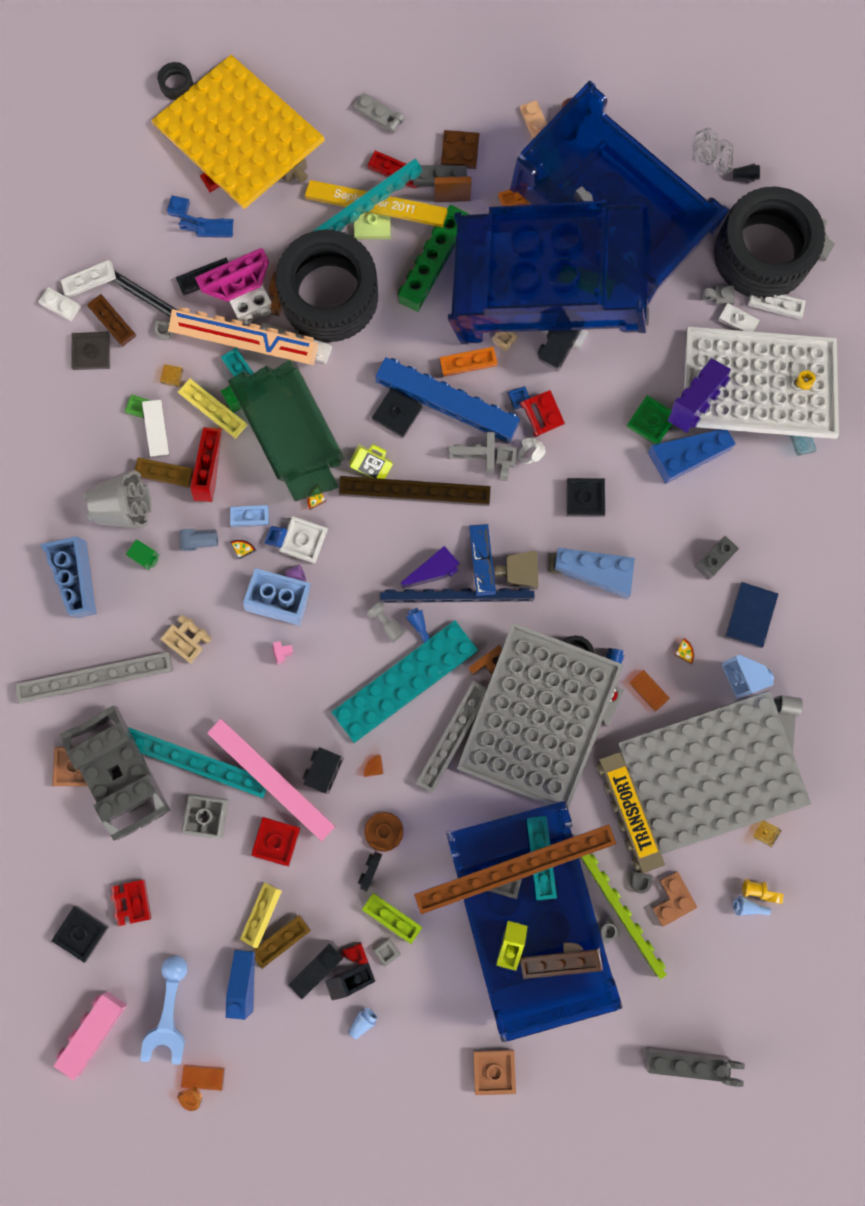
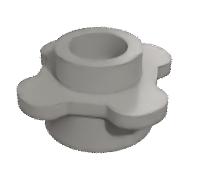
M607 919L606 923L598 925L596 931L603 937L604 943L608 944L611 940L620 936V930L614 926L612 919Z

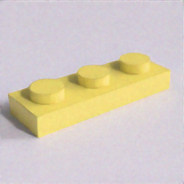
M264 882L240 940L251 947L258 948L282 892L280 889Z

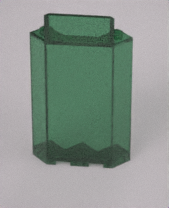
M288 360L275 369L266 365L252 375L242 371L228 380L277 479L286 483L295 502L339 488L330 468L333 469L341 465V461L345 460V457L296 363Z

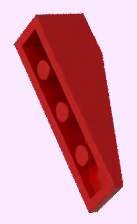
M203 427L190 486L194 501L213 502L222 429Z

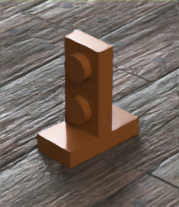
M496 646L468 667L469 672L473 675L485 666L489 673L493 675L497 662L493 663L492 660L501 654V646Z

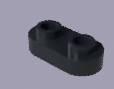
M375 851L374 855H369L365 864L369 866L366 874L362 872L358 884L361 885V890L368 891L383 854Z

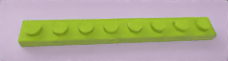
M594 854L580 857L656 977L661 980L667 976L664 971L666 969L665 964L660 958L656 959L652 953L655 951L649 940L645 941L641 935L644 933L637 922L634 924L631 920L632 913L626 905L622 906L619 899L621 896L615 888L611 889L607 883L610 879L604 870L600 872L597 864L599 862Z

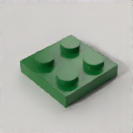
M646 395L626 427L654 445L659 444L672 423L668 422L672 410Z

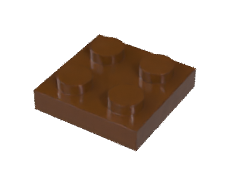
M444 130L441 165L467 166V169H476L480 133Z

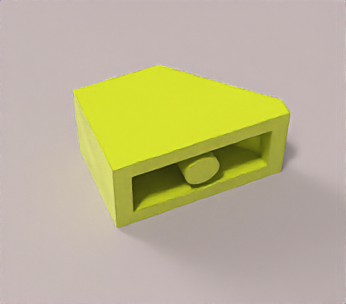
M511 921L507 922L497 966L517 970L525 945L528 926Z

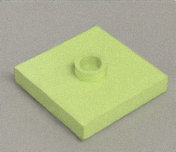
M370 212L363 213L354 222V238L357 240L391 239V217Z

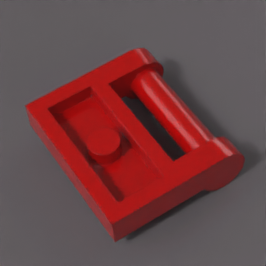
M551 390L520 403L534 430V437H538L565 424ZM534 403L545 426L543 428H540L531 407Z

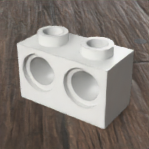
M263 285L229 301L237 319L243 321V324H250L254 319L265 317L274 311ZM265 301L263 304L257 305V302ZM247 308L246 312H240L241 309Z

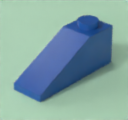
M234 950L226 995L225 1018L245 1020L253 1013L255 951Z

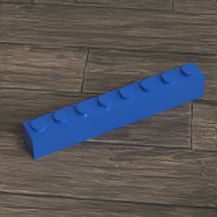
M385 357L376 374V383L389 389L392 387L405 396L484 433L495 432V438L510 444L519 426L520 418L516 414L504 412L495 404L489 405L480 397L467 395V392L462 389L456 390L447 382H439L427 373H419L412 366L406 367L397 359Z

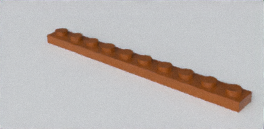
M607 824L415 893L414 896L420 914H424L616 845V841L610 825Z

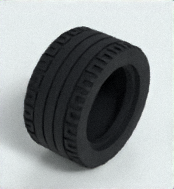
M776 186L761 187L748 192L747 195H743L733 205L717 235L714 255L718 271L728 285H733L734 290L748 297L752 294L757 296V298L763 297L765 299L766 297L773 298L774 295L789 294L790 291L795 290L803 282L823 252L826 234L821 215L811 201L802 194L788 188ZM755 224H768L779 228L792 242L794 259L782 264H770L757 259L749 252L744 243L743 230Z
M327 229L306 233L289 244L282 253V257L278 260L275 280L282 309L291 326H294V329L298 330L300 334L322 342L343 341L361 332L373 318L379 296L375 263L367 248L357 241L356 238L345 232ZM337 266L350 272L358 284L353 295L343 304L332 308H319L310 305L299 295V288L303 279L311 271L319 267Z

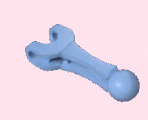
M170 956L162 964L161 972L166 979L164 1008L158 1026L144 1036L141 1062H149L153 1049L158 1045H165L172 1052L171 1062L175 1065L181 1064L185 1039L182 1033L175 1028L174 1021L177 989L180 980L186 976L188 971L187 962L181 956Z

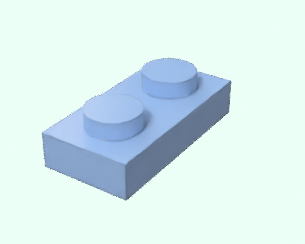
M269 506L230 507L231 527L269 525Z

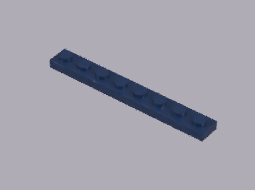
M464 588L457 592H453V589H442V592H434V589H423V592H415L414 589H404L403 592H396L395 589H386L384 592H380V601L382 603L533 602L535 598L534 591H530V588H518V591H511L510 588H500L499 591H496V595L476 596V591H472L470 588Z

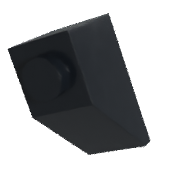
M368 962L339 973L326 980L325 983L333 1001L352 995L374 983L375 979Z

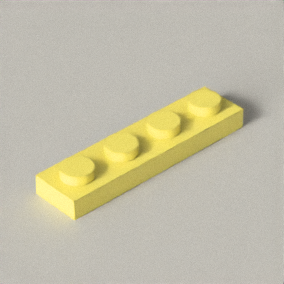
M189 379L178 391L179 395L236 439L248 426L245 421L192 379Z

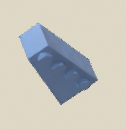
M76 536L41 544L43 551L46 553L47 562L54 573V580L60 588V595L68 615L76 618L96 615L87 541Z
M558 548L554 570L628 599L631 596L635 558Z

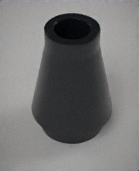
M753 163L733 168V180L755 182V180L760 179V165Z

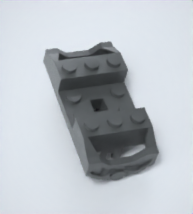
M113 705L102 711L98 716L60 734L66 753L74 769L80 770L96 801V804L93 806L113 841L132 834L140 827L143 828L151 824L152 821L171 811L117 706ZM110 719L116 723L114 726L74 748L72 747V738L94 730L96 726H101ZM119 766L123 776L120 777L117 770L113 771L114 768ZM154 799L155 811L143 819L121 830L111 824L110 821L125 813H130L136 810L137 807L147 804L148 800Z

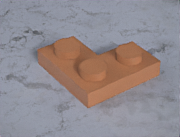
M678 871L659 880L669 899L654 906L652 910L662 927L698 908Z

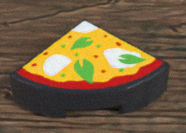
M231 541L239 559L257 551L248 541Z

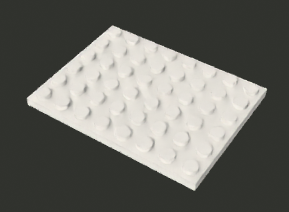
M687 327L684 390L689 388L692 380L698 377L700 371L711 358L731 369L729 374L731 379L725 388L721 387L719 397L716 401L712 400L710 402L709 410L705 415L701 414V420L696 427L831 439L838 438L837 338ZM805 370L811 371L816 377L812 388L809 390H802L796 384L799 374Z

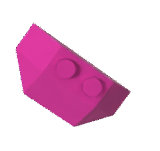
M260 248L195 277L203 293L228 302L261 287L269 265V259L263 248Z

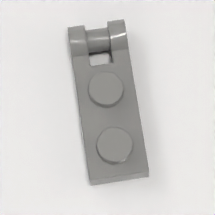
M363 93L354 105L355 111L392 134L397 131V126L405 120L401 113L394 112L366 93Z

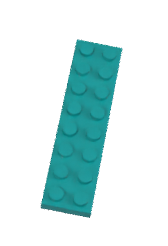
M455 620L331 713L355 744L477 653L478 649Z

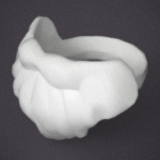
M534 437L522 439L523 447L518 453L519 461L522 464L538 462L546 452L543 443ZM535 446V451L531 456L532 459L524 460L523 456L526 450Z

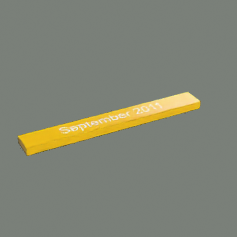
M310 180L305 198L347 207L367 193V191ZM389 196L385 201L377 203L369 212L443 228L448 211L445 207Z

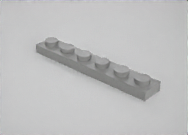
M474 681L472 682L416 782L417 785L431 793L434 792L480 709L487 691L485 687Z

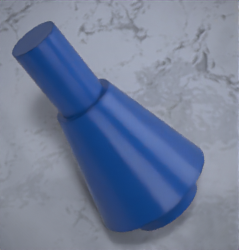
M418 608L407 612L408 616L405 618L419 632L425 643L430 637L426 631L423 609L418 610Z

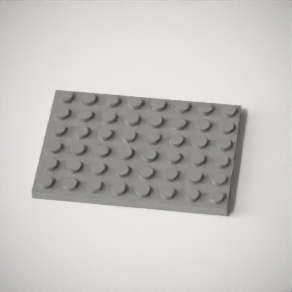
M512 623L457 769L568 812L622 671L623 664Z
M769 690L618 742L661 855L811 805Z

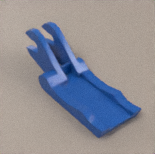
M186 214L179 215L180 223H178V226H180V229L196 232L197 237H233L234 219H205L202 217L195 218Z

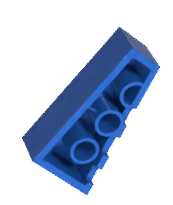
M720 429L652 445L647 453L665 484L729 452L736 443L728 430Z

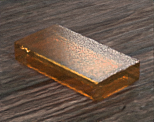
M642 670L629 682L655 712L670 699L645 670Z
M185 1064L183 1066L181 1087L222 1091L225 1068Z

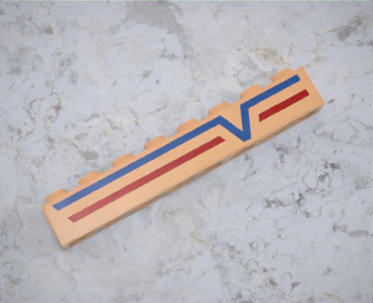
M179 307V310L172 309L169 332L310 365L315 364L319 343L313 342L314 338L303 336L300 339L295 338L296 334L285 331V335L278 334L277 329L269 327L265 331L260 329V325L252 323L248 327L243 326V321L232 319L230 323L225 321V317L214 315L213 319L207 317L208 313L200 311L192 314L190 309Z

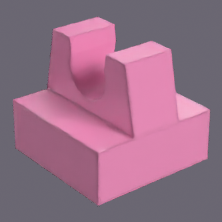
M281 641L272 644L277 665L284 663L285 657L293 653L292 645L282 647Z

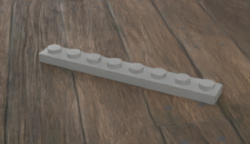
M170 652L22 682L15 684L18 703L22 704L173 672Z

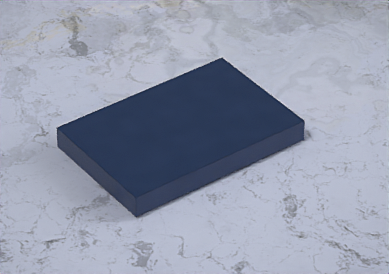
M741 582L725 637L763 648L779 594Z

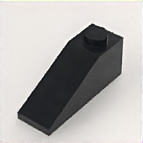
M331 941L288 984L289 987L303 999L345 957L344 953Z

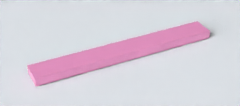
M220 719L208 731L207 734L321 842L336 827L225 721Z

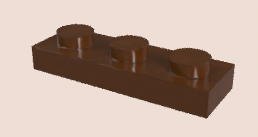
M102 294L87 304L88 308L122 347L137 336Z

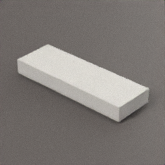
M107 260L61 279V284L65 297L70 298L116 279L112 262Z
M751 294L747 306L801 320L806 301L786 295H774L773 298L766 297L763 299V297L757 298V296Z
M161 400L144 401L142 405L150 458L169 456Z

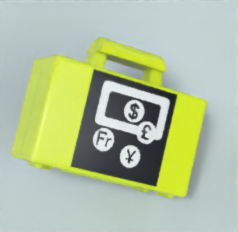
M358 444L349 461L351 468L371 478L381 479L386 478L393 463L385 457L386 450L374 444H371L369 448ZM374 449L382 454L380 455L372 450Z

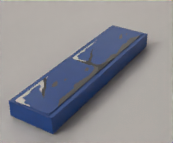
M488 524L469 525L476 596L496 595Z

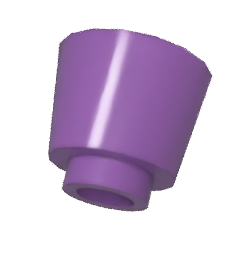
M300 564L285 571L283 575L307 582L304 570Z

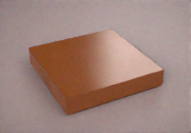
M435 177V202L470 201L471 177Z

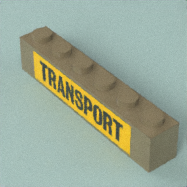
M622 752L597 760V771L600 776L603 775L606 782L603 783L607 795L610 794L612 802H610L611 808L614 813L618 814L620 819L617 821L619 829L625 833L627 838L624 840L628 851H632L634 856L632 863L635 870H639L640 873L644 874L665 866Z

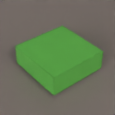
M131 394L125 412L144 419L142 402L149 400Z

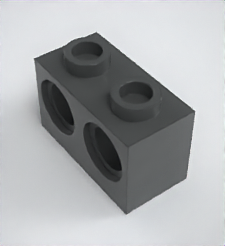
M724 536L702 558L695 568L709 580L739 548Z

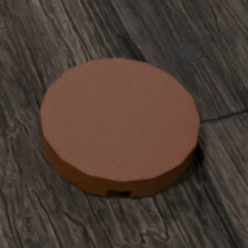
M388 812L376 813L370 817L364 830L366 841L370 847L382 852L396 848L403 839L404 833L403 825L399 818Z

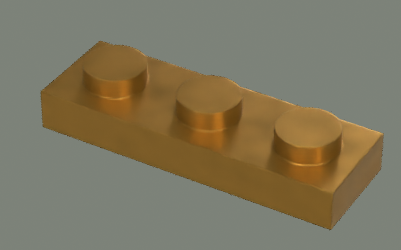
M140 457L137 458L134 471L141 474L143 479L190 488L194 472L193 468Z
M300 914L253 950L255 951V961L261 969L311 931Z

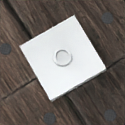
M292 516L279 552L316 564L328 528Z

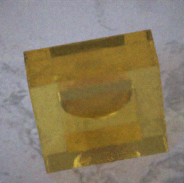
M164 364L160 383L179 387L183 368Z
M763 820L753 837L772 848L781 830Z

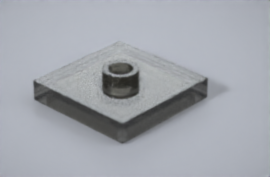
M108 331L72 333L71 368L73 370L110 369V333Z

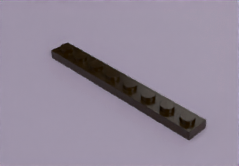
M340 476L339 496L489 506L491 486Z

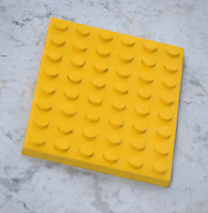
M229 55L194 84L185 94L177 98L151 120L159 131L243 209L247 208L325 141L324 136L233 55Z

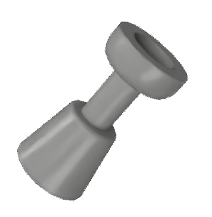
M379 602L369 610L367 615L370 618L377 617L382 622L384 631L391 643H393L406 630L394 620L390 621L383 613L385 606L382 602Z

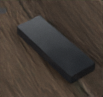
M227 257L177 276L176 279L183 296L200 289L195 277L228 263Z

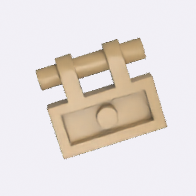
M181 615L178 618V621L182 624L181 627L178 629L172 624L161 640L192 664L203 650L198 643L202 640L208 644L212 638L207 635V631L203 628L197 627L192 619H187L184 615ZM187 630L195 634L193 639L185 634Z

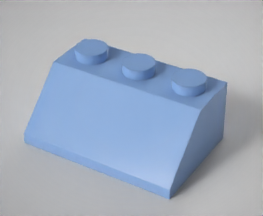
M255 568L243 601L244 609L251 613L300 626L306 610L311 583Z
M737 655L721 663L736 699L774 685V676L771 670L767 669L765 665L749 658Z

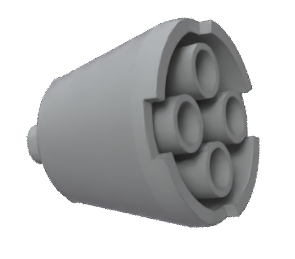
M127 471L94 485L88 491H85L84 498L87 502V517L89 521L102 525L133 529L146 527L148 525V513H152V503L148 485H143L140 479L141 474L137 471Z

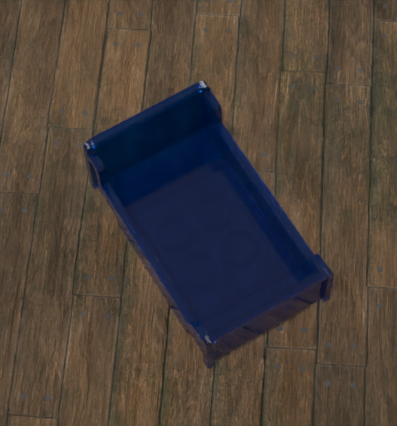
M590 80L518 155L510 190L513 193L518 192L537 208V216L608 278L616 281L618 286L624 283L643 300L642 304L647 307L658 289L709 234L713 235L730 209L726 205H721L712 197L705 199L604 112L608 103L607 97ZM580 187L590 192L593 201L600 205L605 216L614 222L616 231L614 236L608 241L574 200L576 190ZM632 251L641 268L636 270L622 256Z
M606 200L489 207V214L462 215L461 212H455L454 218L457 223L452 311L451 314H448V321L461 345L483 342V333L619 328L621 332L646 333L650 247L647 201L640 202V205L608 206Z
M557 800L550 805L459 830L445 831L457 878L529 853L530 845L526 820L528 818L547 816L550 845L573 837L570 828L572 827V821L566 800ZM579 858L553 867L557 898L536 900L532 874L521 878L517 899L490 891L463 899L501 1042L526 1037L623 1008L615 980L611 973ZM511 921L528 926L521 957L563 952L564 942L578 943L583 950L599 948L603 970L523 979L520 961L516 971L496 965L507 922Z

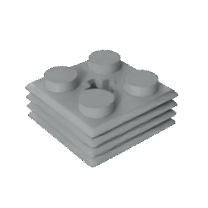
M189 794L181 833L222 839L229 800ZM207 811V814L210 815V818L207 819L206 822H204V818H201V814H205V812Z

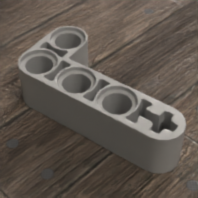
M780 695L773 700L793 752L795 719L802 712L803 701L802 698Z

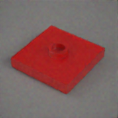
M262 817L251 856L289 867L301 827Z

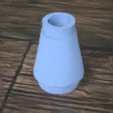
M367 1007L364 1010H360L351 1028L348 1030L349 1034L354 1039H358L376 1024L375 1021L378 1019L376 1014Z

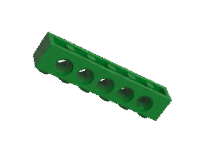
M451 204L447 208L448 212L443 228L434 226L431 233L432 237L430 240H426L423 246V253L417 256L414 263L415 267L413 270H409L406 276V283L401 285L397 292L399 303L417 312L422 307L469 223V213ZM447 226H452L453 228H452V229H447L446 227H447ZM438 241H444L445 243L439 244V243H437V242H438ZM429 256H435V257H437V258H435V259H430V258H428V257H429ZM421 271H427L428 273H427V274H421L420 272H421ZM413 286H418V287H420V288L417 289V290H414V289H412L411 287H413Z

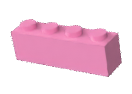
M108 991L102 995H97L92 1002L94 1007L90 1013L86 1012L81 1018L80 1023L82 1025L78 1031L75 1029L68 1038L69 1044L66 1048L63 1047L55 1057L57 1062L54 1067L73 1081L80 1076L127 1006V1004Z

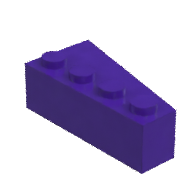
M711 358L700 371L698 377L692 380L689 388H685L682 396L674 401L668 422L687 433L692 427L696 428L701 420V414L705 415L711 406L710 402L712 400L716 401L719 397L721 387L725 388L731 379L729 377L731 369Z

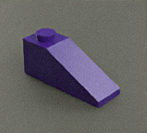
M443 546L401 582V587L405 589L445 579L447 576L452 577L458 572L459 562Z

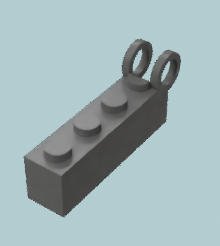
M646 1047L644 1068L650 1074L719 1081L734 1087L744 1086L743 1080L731 1078L730 1076L731 1068L745 1069V1064L731 1060L727 1056Z

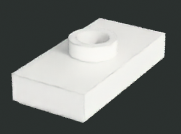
M727 303L718 321L737 331L754 332L760 321Z

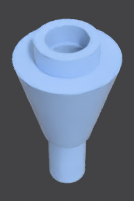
M738 896L733 901V910L737 916L754 914L769 916L771 914V908L759 906L742 896Z

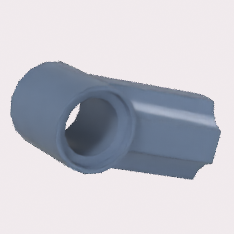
M182 529L179 531L181 551H194L197 548L218 546L216 529L199 531L195 529Z

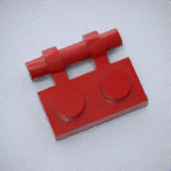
M145 879L123 884L124 892L121 893L119 885L111 886L112 895L110 897L111 901L114 902L115 913L113 914L114 919L117 920L118 927L126 925L125 917L129 916L130 924L152 919ZM126 898L128 910L123 911L121 899Z

